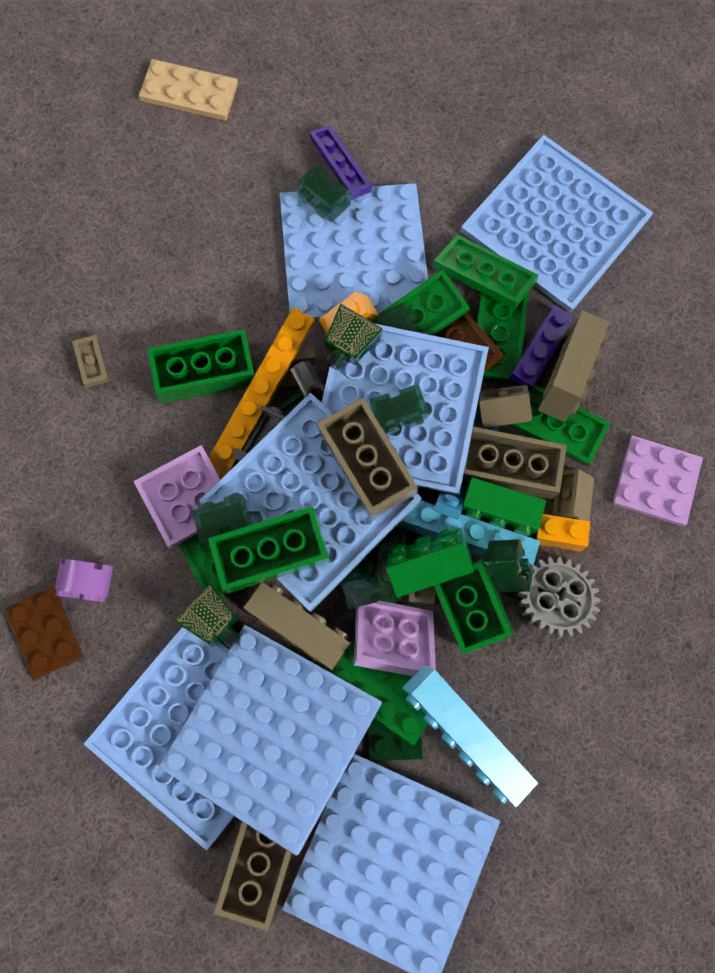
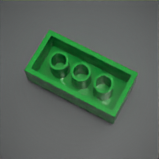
M245 329L147 348L155 393L160 404L247 387L255 376Z
M313 506L208 538L222 591L227 593L331 562Z
M354 639L331 673L380 700L382 704L372 721L413 748L428 723L423 719L426 714L421 709L418 711L414 709L406 700L408 694L402 688L411 677L355 666Z

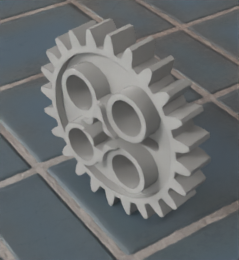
M548 557L545 563L540 559L536 566L533 565L528 568L529 572L526 571L522 575L524 580H521L518 584L523 589L517 593L518 597L523 598L518 606L526 607L522 616L530 615L531 619L528 624L531 625L536 622L538 624L537 632L543 628L546 629V637H549L553 632L556 639H560L563 633L566 639L571 638L573 634L579 636L583 633L582 630L586 631L591 627L590 624L596 621L594 615L600 611L598 607L594 606L601 601V599L594 597L599 592V589L591 587L595 580L586 579L589 572L587 570L581 573L579 571L580 564L572 567L571 559L563 564L561 557H558L555 562L551 557ZM545 578L551 579L554 586L548 584ZM570 586L577 590L578 595L571 592ZM539 600L544 601L547 604L548 609L543 608L540 605ZM564 609L571 613L572 618L565 615Z

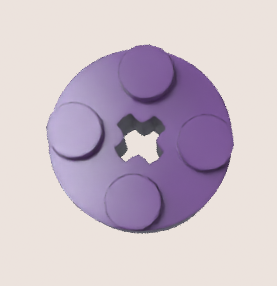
M60 559L54 589L56 590L55 596L80 598V594H82L81 599L105 602V597H108L113 566Z

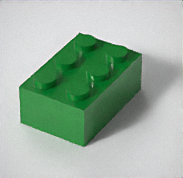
M472 477L464 493L461 514L531 538L539 529L546 500Z
M450 527L442 530L440 535L431 538L430 536H423L415 540V543L407 546L405 544L396 545L387 554L386 570L397 597L474 572L472 557L461 528L455 529V527Z
M483 558L472 562L473 573L434 585L463 655L511 637L513 633V628Z

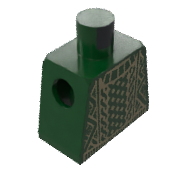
M340 304L325 338V347L331 351L326 364L335 370H339L345 360L353 365L358 364L380 340L383 328L345 305Z
M211 584L174 620L181 627L212 647L221 640L231 649L241 638L231 628L237 622V617Z

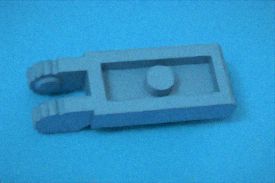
M461 486L459 495L440 491L434 511L458 520L463 508L466 487Z

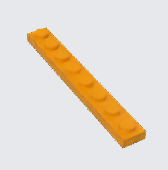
M294 307L209 456L220 479L235 466L236 461L232 458V455L236 448L244 449L264 414L260 409L261 406L268 407L315 323V318Z

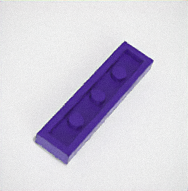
M330 125L310 132V140L351 200L372 192V184Z
M554 305L546 315L509 378L520 385H527L528 390H530L572 322L573 317Z

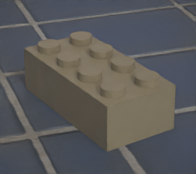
M583 310L581 311L565 339L537 411L563 422L566 421L570 414L575 415L579 404L583 403L589 389L586 388V385L592 381L596 371L593 369L594 364L597 365L603 352L600 348L604 346L608 339L609 333L606 332L609 321Z
M363 397L317 423L318 432L370 520L417 494L418 487Z
M473 427L462 482L469 483L473 477L530 496L554 500L560 493L567 445Z
M264 582L261 583L244 606L247 615L331 673L350 646V642L347 641L349 636L338 628H335L334 631L326 626L327 621L314 612L311 616L305 612V606L297 599L292 597L291 600L285 598L283 590L272 582L269 585Z
M242 821L214 914L268 931L292 852Z

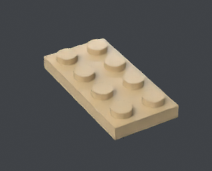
M152 59L139 94L140 101L226 121L238 86V79Z

